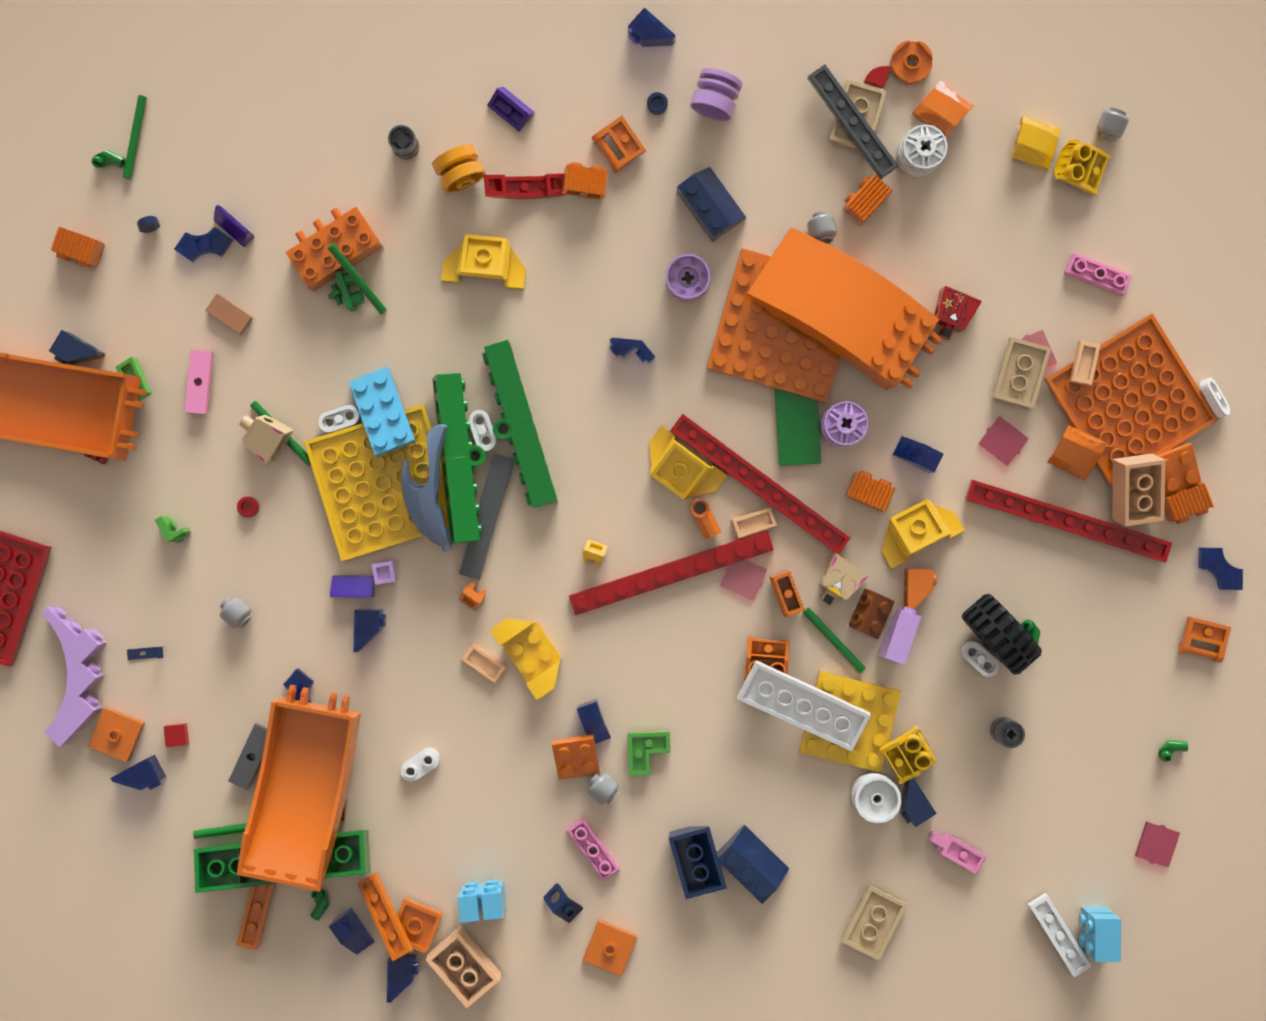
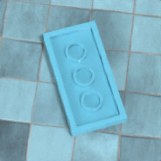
M388 367L349 382L374 455L377 458L416 442Z

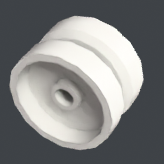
M866 772L859 776L852 785L850 791L851 802L858 813L867 821L885 823L893 819L899 812L901 793L896 784L886 775L879 772Z

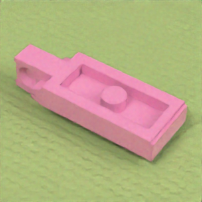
M931 831L927 837L930 841L937 844L935 849L940 854L977 874L987 857L982 852L945 832L940 836Z

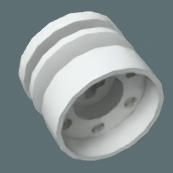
M923 124L914 127L907 133L897 148L896 158L899 167L904 173L912 177L919 178L929 175L942 162L947 153L946 137L941 130L933 125ZM926 146L927 149L922 151L921 148Z

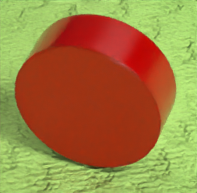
M243 497L237 503V511L243 517H253L259 512V502L253 497Z

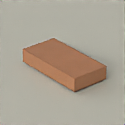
M219 294L215 295L205 310L240 335L243 334L253 317Z

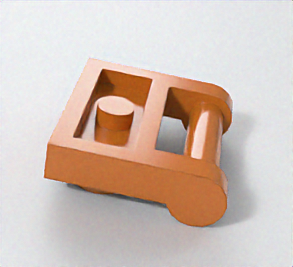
M620 116L601 129L591 138L595 144L599 145L613 165L611 168L615 173L646 152V149L623 116ZM607 135L611 137L624 156L622 159L618 160L604 138Z
M1187 616L1178 652L1185 655L1190 653L1210 658L1214 662L1221 663L1225 656L1231 627ZM1194 639L1217 645V647L1213 651L1192 646L1191 641Z

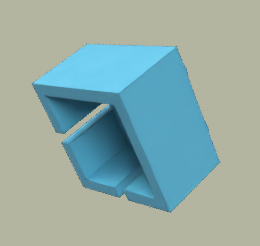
M496 879L488 880L486 884L468 882L465 886H462L457 897L460 923L479 921L480 910H483L484 920L503 918L507 907L504 882H498Z
M1081 907L1079 925L1083 927V930H1081V935H1079L1078 939L1080 948L1095 962H1121V919L1107 907Z

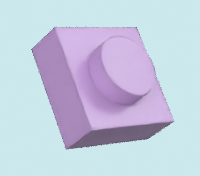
M394 561L371 564L375 585L397 581Z

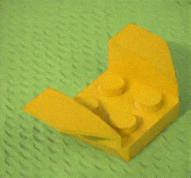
M465 234L461 240V245L443 261L441 281L460 283L461 276L504 280L505 288L524 289L526 269L512 251L507 238Z
M661 425L649 441L651 457L650 475L683 500L691 498V496L716 492L728 475L714 464L711 467L674 440L677 436Z
M925 499L890 518L881 552L890 568L893 569L907 562L909 556L946 537L949 540L964 532L965 529L956 513L936 506L930 500Z
M505 619L489 630L499 646H503L527 681L526 685L536 700L554 689L561 656L538 622Z

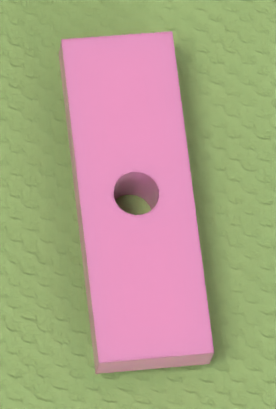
M1075 253L1071 254L1064 272L1066 275L1120 296L1125 295L1132 275ZM1097 271L1100 272L1101 277L1097 276Z
M190 351L184 409L186 413L207 415L214 352ZM201 379L202 384L198 386V380Z
M584 817L567 828V832L602 881L620 870L616 861ZM595 847L597 851L591 852L589 849Z

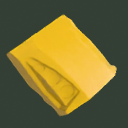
M1022 115L1017 132L1018 136L1010 157L1028 165L1049 170L1054 157L1060 128Z
M1077 139L1069 140L1060 151L1054 167L1055 179L1076 186L1088 194L1097 195L1099 183L1111 155Z
M916 725L912 730L879 748L896 775L899 784L919 776L923 771L937 763L929 744Z

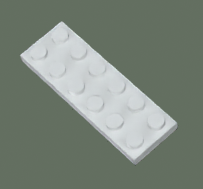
M757 660L737 696L738 700L851 752L871 717L870 712Z

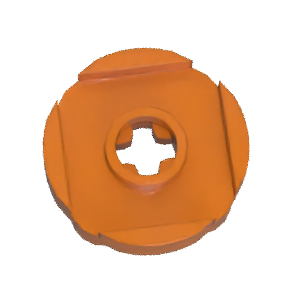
M904 41L896 47L890 60L892 73L899 81L904 82L906 85L919 83L930 73L933 55L930 48L923 42ZM907 58H915L916 66H909Z

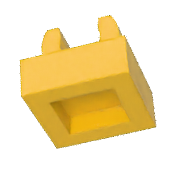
M588 539L582 554L584 563L591 559L595 561L594 566L597 567L599 562L602 563L607 545Z

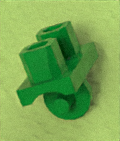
M342 271L336 272L335 275L340 290L337 284H332L333 292L328 294L329 300L335 299L337 305H342L341 297H343L346 308L350 309V312L357 310L356 306L366 302L362 291L351 293L349 287L356 285L347 273L344 274Z

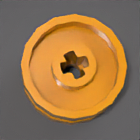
M467 144L452 148L433 160L432 166L436 175L442 176L440 184L445 193H455L469 188L482 180L484 175H486L482 163L476 162L478 155L473 145Z

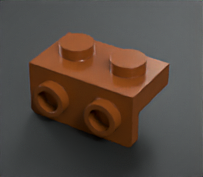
M865 588L848 626L878 639L895 601Z

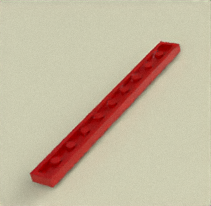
M684 414L680 416L670 431L834 553L839 555L851 539Z
M975 480L970 481L965 497L967 501L1160 562H1167L1172 542Z
M766 530L571 594L569 598L575 615L773 551L774 549Z

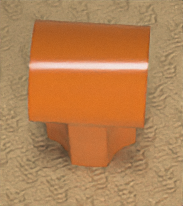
M702 498L693 499L689 504V510L705 540L722 532L709 508V504ZM697 502H702L705 506L702 513H695L694 505Z

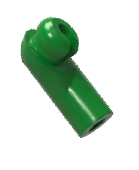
M105 150L96 154L92 158L91 163L96 168H102L109 164L122 168L126 159L109 150Z
M1024 620L1021 625L1038 644L1040 629L1032 620Z
M1168 740L1159 749L1158 756L1162 761L1168 762L1175 751L1187 752L1188 742Z
M323 889L320 892L313 891L311 897L316 902V907L310 916L319 921L329 906L327 893Z

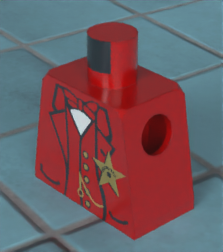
M947 286L941 288L934 314L939 319L937 324L942 325L938 336L950 340L953 330L956 332L964 331L982 301Z

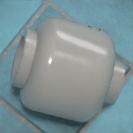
M1112 107L1110 110H1105L1097 125V130L1101 133L1100 137L1112 141L1113 138L1122 137L1129 122L1128 117H1126L1127 113Z
M825 212L813 214V218L807 224L810 236L826 244L832 242L837 234L833 216L825 214Z
M239 597L232 600L227 598L220 605L222 608L220 617L231 628H242L252 618L250 615L251 608Z
M595 773L588 781L590 785L588 794L600 804L611 803L619 793L617 790L618 783L607 773H601L599 776Z

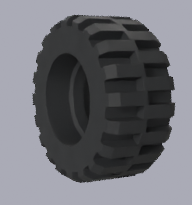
M984 594L963 612V621L1012 674H1020L1041 656L1042 650L1037 642L992 595Z

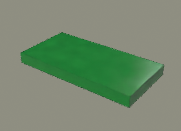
M775 388L779 466L821 464L818 401Z

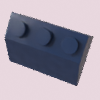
M710 167L693 174L677 186L676 193L712 242L746 219L742 210Z
M745 824L717 852L720 864L761 904L778 889L789 870V867Z
M689 826L669 832V842L686 899L727 889L710 826Z

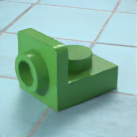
M161 516L155 519L166 542L179 543L187 538L186 534L191 532L189 528H182L176 531L177 525L175 521L168 516Z

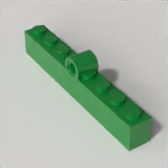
M505 340L485 346V353H482L485 365H489L491 373H488L491 385H496L497 393H494L497 405H502L503 413H500L501 419L497 420L493 425V433L498 439L508 441L510 445H514L516 453L512 454L515 464H520L522 473H519L521 484H526L528 493H525L527 504L537 508L557 502L556 492L510 342ZM503 425H507L509 428L506 434L500 433V428Z
M461 373L437 374L432 378L437 424L449 426L442 448L441 462L451 544L476 542L482 536L481 524H478L477 521L480 509L479 504L475 503L477 485L476 482H473L472 474L475 473V468L484 463L486 454L483 448L477 445L472 446V442L468 441L470 423L469 420H466L465 412L468 411L467 400H464L463 397L465 380L461 379ZM470 453L476 456V461L471 460Z

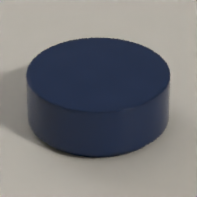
M660 92L652 93L647 99L649 112L654 115H661L666 111L668 106L666 96Z
M146 216L137 222L138 229L142 233L153 232L160 227L158 218L155 216Z

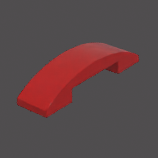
M505 174L484 175L485 197L538 199L565 196L567 194H562L564 174L505 177Z

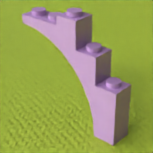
M52 606L46 607L41 614L53 627L61 642L66 659L67 682L62 705L54 721L44 733L58 747L67 745L102 708L98 704L99 701L87 693L104 676L100 672V667L96 663L90 662V660L106 642L102 639L103 636L95 629L81 631L82 627L66 617L67 613L62 608Z

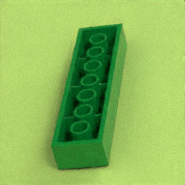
M360 830L337 833L325 879L371 874L368 831ZM241 844L194 849L195 893L279 883L237 875Z

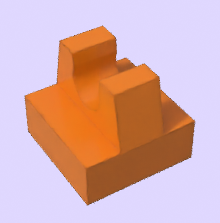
M472 582L469 586L465 587L458 600L476 611L487 591L483 589L480 593L475 592L476 583Z

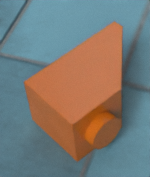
M904 568L903 609L904 606L914 609L933 591V586H936L937 583L934 569Z

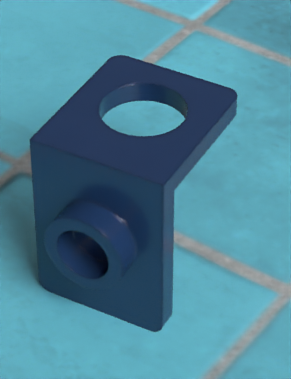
M558 883L543 897L551 911L568 923L583 910L580 904L567 896ZM555 892H559V899L552 903V895Z

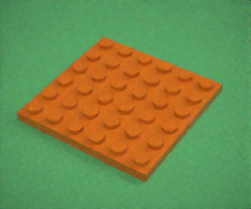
M741 248L706 369L774 389H780L826 404L841 356L782 319L776 318L746 295L771 256Z
M1153 313L1100 344L1092 386L1088 387L1069 382L1073 362L1044 379L1072 427L1107 443L1096 466L1109 486L1113 485V459L1146 454L1158 455L1174 448L1218 420Z

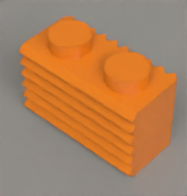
M577 162L567 164L564 169L562 194L603 200L606 196L608 171L603 170L601 166L587 168L582 167V164Z
M875 174L871 178L866 177L858 185L861 189L856 194L852 192L845 199L847 204L843 209L861 225L893 191Z
M58 227L50 250L57 253L56 257L69 261L71 258L76 260L75 264L88 268L89 265L98 266L105 244L96 239Z
M865 471L854 473L846 490L845 497L881 512H886L895 488L891 487L892 483L883 479L879 481L871 479L872 475Z
M1199 483L1166 496L1164 512L1166 513L1167 520L1176 521L1179 524L1190 520L1188 516L1194 514L1200 516L1208 513V509L1214 507L1206 483Z
M787 570L769 577L785 617L805 610L804 604L801 603V596L798 595V588L795 587V580L792 579V572Z

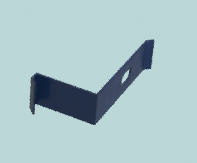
M163 646L127 649L128 660L164 658ZM145 651L146 655H140V652Z

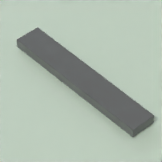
M826 64L810 74L807 79L880 180L897 169L899 166Z
M497 454L493 455L479 503L480 514L477 516L478 524H481L482 536L479 537V541L467 544L459 571L461 575L480 580L514 459Z

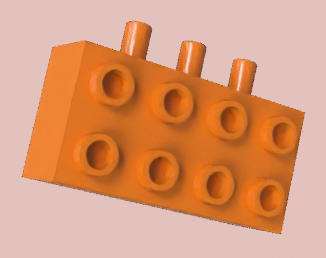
M357 207L343 215L338 208L332 209L330 212L335 219L333 222L324 226L320 219L315 220L313 225L317 232L307 238L302 230L298 231L295 236L300 243L285 252L307 287L313 292L336 278V272H345L343 267L327 249L330 244L334 243L352 266L383 247Z

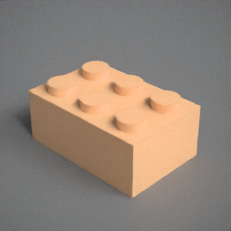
M1154 454L1113 459L1112 520L1123 526L1164 521L1165 459Z
M461 925L434 947L426 958L427 963L466 1008L500 980V970Z

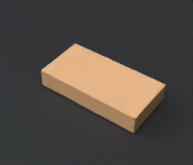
M1078 341L1069 380L1070 383L1088 387L1092 386L1101 345Z
M771 506L731 519L737 539L777 526Z
M472 643L461 659L462 662L494 684H496L507 668L504 663L475 643Z

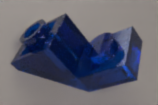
M611 338L609 340L611 344L609 348L616 357L620 355L623 359L636 348L637 352L635 354L641 362L646 361L650 364L655 360L654 354L642 340Z

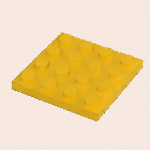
M819 671L815 688L870 712L871 717L852 752L805 730L799 752L881 773L885 757L879 748L889 742L901 691Z

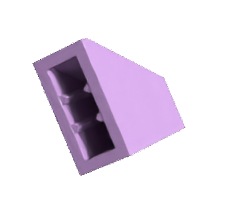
M905 606L903 610L897 608L877 655L904 665L906 664L921 616L916 615L917 610Z

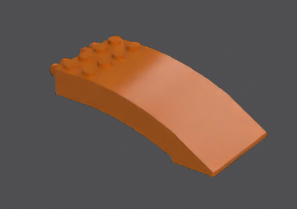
M792 227L788 230L746 293V295L776 318L782 319L837 353L884 390L895 388L899 383L911 389L914 383L904 374L908 373L915 378H918L921 374L911 365L920 349L930 355L935 352L933 346L926 342L927 339L935 344H940L942 341L941 337L932 331L939 319L911 296L851 256Z
M0 353V439L126 461L128 449L136 450L137 445L130 443V437H139V432L132 431L136 407L144 408V403L137 401L138 395H146L147 390L139 389L141 377Z
M290 685L287 698L279 697L271 702L262 762L250 814L242 836L237 875L320 892L344 809L361 713L349 710L350 696L344 695L342 699L341 709L336 708L337 693H331L328 706L309 703V688L303 687L300 693V701L295 700L297 688L295 685Z

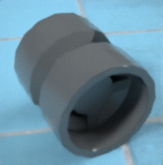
M397 125L388 134V143L400 159L408 160L417 155L420 147L419 141L411 128L405 125Z
M1000 717L991 724V736L999 744L1006 748H1017L1023 743L1025 731L1018 722L1007 717Z

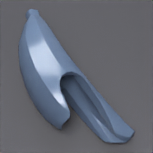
M437 424L427 434L428 483L421 485L414 482L411 477L408 460H403L401 487L406 509L417 529L431 542L441 546L443 552H446L452 548L439 505L438 494L440 490L441 453L449 426Z

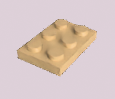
M847 79L844 91L875 132L887 91ZM835 118L828 141L858 150Z
M1009 337L992 398L1034 409L1051 348Z
M868 884L841 938V942L880 961L907 907V903Z

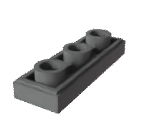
M258 723L254 724L228 782L246 790L250 788L262 762L267 733L266 727ZM250 753L255 755V759L250 757Z

